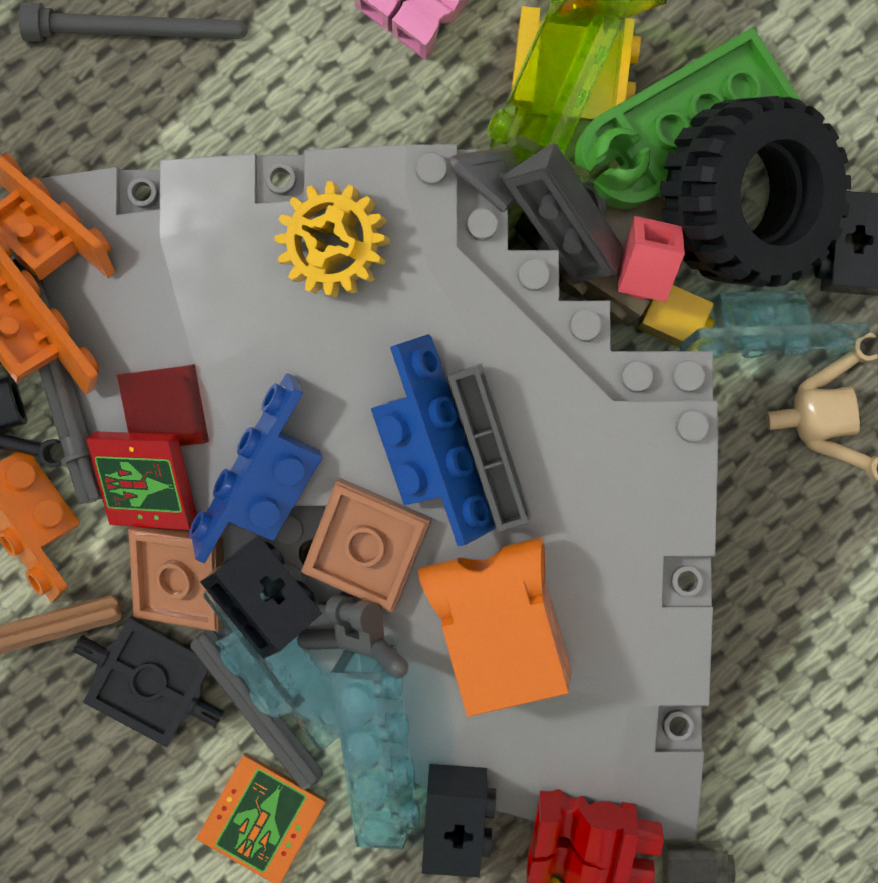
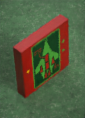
M96 431L86 438L109 525L190 530L197 513L177 434Z

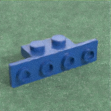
M427 334L390 347L406 397L380 404L371 408L403 505L441 497L457 546H463L493 531L495 523L474 464L473 455L469 449L458 417L457 407L453 402L441 366L440 357L435 349L432 337Z
M286 373L279 385L274 383L269 388L261 407L263 414L255 428L250 426L245 430L237 448L239 456L231 470L224 469L219 475L213 489V496L215 498L207 512L201 510L195 517L189 532V538L192 539L195 560L205 564L228 522L274 541L323 457L319 449L281 432L303 395L297 377Z

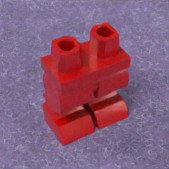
M560 789L554 791L540 790L534 829L526 862V883H549L552 874H559L565 883H654V860L635 858V853L653 856L661 855L664 843L662 823L638 819L636 804L621 802V806H618L608 801L588 804L583 796L571 798Z

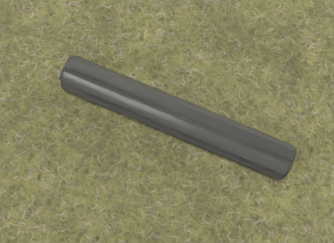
M206 630L198 635L190 643V648L296 784L303 790L315 785L323 776V770L215 631Z

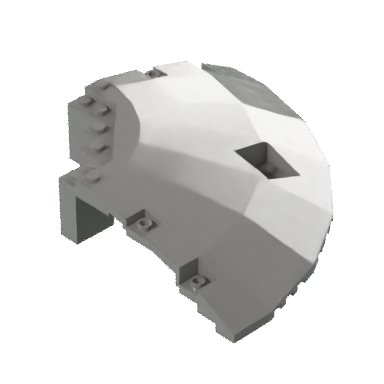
M457 144L304 150V155L242 154L160 160V170H119L117 167L39 178L57 204L62 201L66 202L75 211L81 224L86 229L91 227L98 229L111 246V251L107 254L115 273L109 278L103 275L82 255L77 253L42 279L50 309L55 308L62 314L70 329L68 335L78 348L86 347L94 356L99 366V371L97 372L99 377L95 390L87 395L72 378L89 436L96 431L177 434L196 513L198 514L201 510L207 512L215 498L213 496V489L219 475L224 469L231 470L239 456L237 448L243 433L250 426L255 428L263 414L261 407L267 391L274 383L279 385L286 373L297 377L303 395L281 432L319 449L323 458L274 541L262 536L260 537L264 542H269L278 549L284 559V567L295 580L303 582L314 594L316 600L314 604L322 614L305 630L335 629L334 624L330 623L325 616V607L331 596L335 594L349 596L356 603L362 600L301 572L304 565L300 557L301 547L306 541L314 539L335 482L342 478L403 505L371 408L406 397L390 347L429 334L440 357L441 366L455 405L456 401L447 376L450 373L482 363L531 519L528 524L501 532L497 531L495 525L493 531L467 545L457 546L441 497L404 505L433 518L397 608L393 613L381 608L385 641L407 661L409 667L407 674L404 677L395 678L375 659L343 649L303 650L297 644V637L280 652L262 659L226 615V626L219 632L215 631V633L229 651L285 707L425 789L428 786L429 764L487 768V788H496V811L534 821L540 790L554 791L560 789L571 798L583 796L588 804L598 801H608L618 806H621V802L636 804L638 819L662 823L664 839H696L704 751L702 750V706H709L713 621L711 556H715L718 404L717 401H713V351H611L610 301H559V250H508V209L505 212L498 210L448 164L451 156L482 150H457ZM278 172H286L290 175V181L285 187L279 188L272 184V179ZM327 181H333L339 185L341 195L349 184L359 190L358 201L365 196L370 197L376 203L370 215L379 213L387 221L382 227L377 229V233L390 238V244L378 246L377 254L386 260L385 264L377 265L372 263L369 267L375 280L371 283L359 277L356 279L358 292L354 294L346 292L342 285H340L337 297L325 295L323 285L319 292L314 294L305 290L306 279L299 283L290 280L288 275L294 265L286 266L279 263L277 259L282 253L287 251V246L274 241V236L287 232L288 226L278 220L279 216L288 215L292 217L295 212L289 200L294 197L302 202L307 201L306 187L310 185L317 188L322 194H325ZM141 186H149L151 188V195L145 201L136 200V191ZM327 208L317 212L310 220L325 214ZM358 219L355 230L359 241L363 242V229ZM320 232L316 234L317 237L325 240L324 243L328 245L349 247V244L341 241L337 235L329 233L325 235ZM302 238V250L306 259L309 251L304 238ZM353 259L339 265L336 273L347 269L355 260ZM457 408L458 417H459V420H460V422H461V425H462V428H463V431H464V434H465V437H466V440H467L469 449H470V451H471V448H470V445H469V441H468V438H467V435H466V432H465V429H464V426H463V423H462V420H461V417H460V414H459V411H458V408ZM474 460V464H475V467H476V470H477V473H478V476H479V479H480V482H481V485H482V481H481V478H480V475H479V472H478V469H477V466H476V463H475V460ZM228 522L221 534L223 536L224 561L243 545L257 537L258 534ZM543 536L546 567L545 584L550 593L572 669L569 694L467 717L442 630V620L430 605L418 577V568L460 557L487 560L495 555L502 546ZM689 571L694 575L695 583L691 589L683 591L678 585V577L681 573ZM264 588L263 592L260 594V597L264 602L266 597L269 595V592L266 588ZM675 717H683L686 721L685 729L681 733H672L669 729L670 721Z

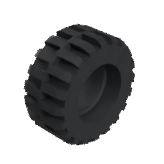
M779 96L724 100L713 104L711 109L699 112L690 121L691 127L681 130L674 141V144L678 147L675 152H669L664 165V169L668 170L666 181H661L660 196H665L666 208L661 209L663 222L682 226L685 250L683 261L691 269L699 270L701 276L712 281L758 287H779L787 285L791 280L798 281L813 270L811 266H819L830 253L827 247L829 244H835L843 231L839 227L841 219L848 216L850 203H846V192L851 189V175H846L844 164L849 163L846 151L843 147H838L836 143L840 137L830 123H823L825 117L813 106H806L801 100L796 98ZM757 153L768 173L770 193L764 217L752 232L745 221L741 207V184L750 160Z

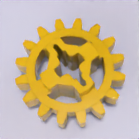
M327 181L325 194H322L317 188L310 185L306 187L307 201L302 202L294 197L289 200L295 210L293 216L280 215L278 218L282 224L288 227L285 234L274 236L275 242L287 246V251L282 253L277 259L279 263L286 266L294 265L288 277L297 283L306 279V291L317 294L323 285L325 295L337 297L340 285H342L346 292L351 294L357 293L356 279L360 277L372 283L375 278L369 267L372 263L384 265L386 262L381 255L377 254L378 246L390 244V238L377 233V229L387 222L386 218L379 213L370 215L376 203L368 196L358 201L359 190L349 184L343 190L342 195L339 185L333 181ZM327 208L325 214L310 220L317 212ZM358 219L363 229V242L359 241L355 230ZM320 232L325 235L328 233L337 235L341 241L349 244V247L328 245L324 243L325 240L317 237L316 234ZM302 238H304L309 251L306 259L302 250ZM353 259L355 260L347 269L336 273L339 265Z

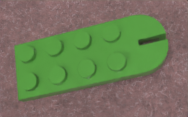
M754 27L596 117L584 129L576 143L575 162L581 178L584 179L616 160L620 167L617 169L610 168L603 172L594 181L595 185L593 187L600 198H605L607 205L618 209L637 208L660 195L661 181H666L668 170L664 169L669 152H675L678 147L674 144V141L683 128L691 127L690 121L699 112L711 109L713 104L724 100L767 96L792 97L799 100L800 98Z

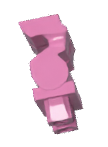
M355 0V7L389 32L392 28V35L426 60L437 43L439 25L441 23H453L469 0H406L402 6L401 0Z

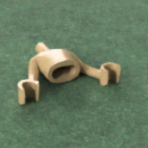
M864 333L851 341L849 351L799 385L798 392L794 397L793 409L766 412V425L768 430L796 427L800 439L807 448L862 468L866 471L870 480L878 483V473L876 470L878 455L870 457L841 444L826 441L834 437L851 436L859 433V408L854 388L849 386L836 389H819L831 383L856 363H866L878 358V354L867 356L861 352L860 343L862 340H870L877 337L874 333Z

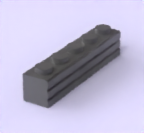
M482 363L450 373L447 377L497 531L501 532L530 523L531 515Z

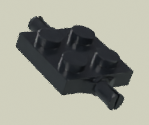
M133 616L128 617L118 638L107 648L87 638L85 635H82L77 641L78 645L74 646L73 653L97 664L94 682L83 703L165 747L172 743L181 724L191 715L216 729L225 713V710L201 699L203 683L209 671L191 648Z

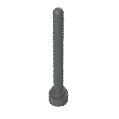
M25 2L21 3L19 9V28L23 41L44 42L45 37H53L54 33L243 39L248 32L247 25L240 20L54 13L52 8H45L42 3Z

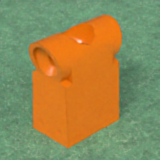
M543 536L502 546L495 555L487 560L460 557L418 568V577L430 605L442 620V630L467 717L569 694L572 669L550 593L545 584L546 567Z

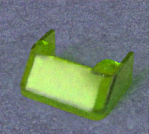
M548 0L551 3L503 109L496 111L488 125L486 135L491 137L490 149L510 146L520 164L552 144H557L564 155L623 20L667 3V0ZM567 159L580 181H587L591 172Z

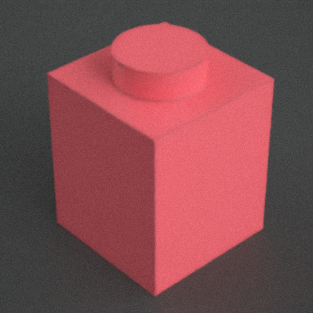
M634 216L623 246V254L618 269V292L629 294L641 300L667 301L685 255L682 226Z

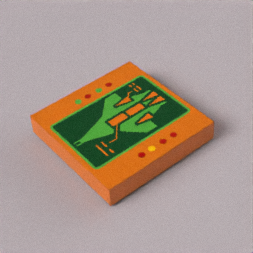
M244 753L196 840L272 883H281L327 799L310 789H301L293 779Z

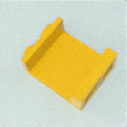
M522 6L509 111L593 121L599 115L635 95L636 82L628 81L630 64L637 65L641 46V36L633 35L635 19L625 18L621 30L539 21L541 8Z

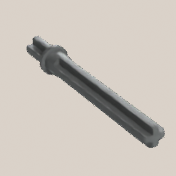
M16 259L12 260L20 272L27 270ZM32 275L40 288L41 294L39 297L50 310L42 280L39 281ZM57 358L40 368L39 373L65 457L60 460L61 464L68 467L78 504H88L102 499L86 440L89 435L72 378Z

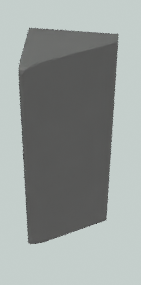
M557 144L543 148L504 174L503 182L550 250H559V263L574 284L618 273L623 247Z

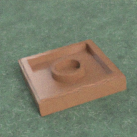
M340 478L335 482L301 572L362 600L376 603L380 608L393 613L397 608L433 518Z
M131 527L128 529L133 617L219 632L226 626L225 612L200 583L201 580L224 562L223 536H220L204 564L195 560L192 539L189 538L190 531Z

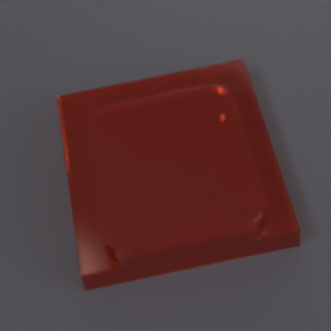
M195 364L117 375L129 433L177 434L180 446L209 442Z

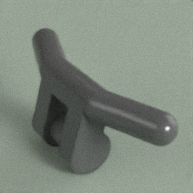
M335 594L330 597L325 607L326 619L334 624L335 629L305 630L297 637V644L303 650L343 649L375 659L395 678L404 677L408 672L407 661L385 641L382 611L376 603L364 600L356 603L352 597Z

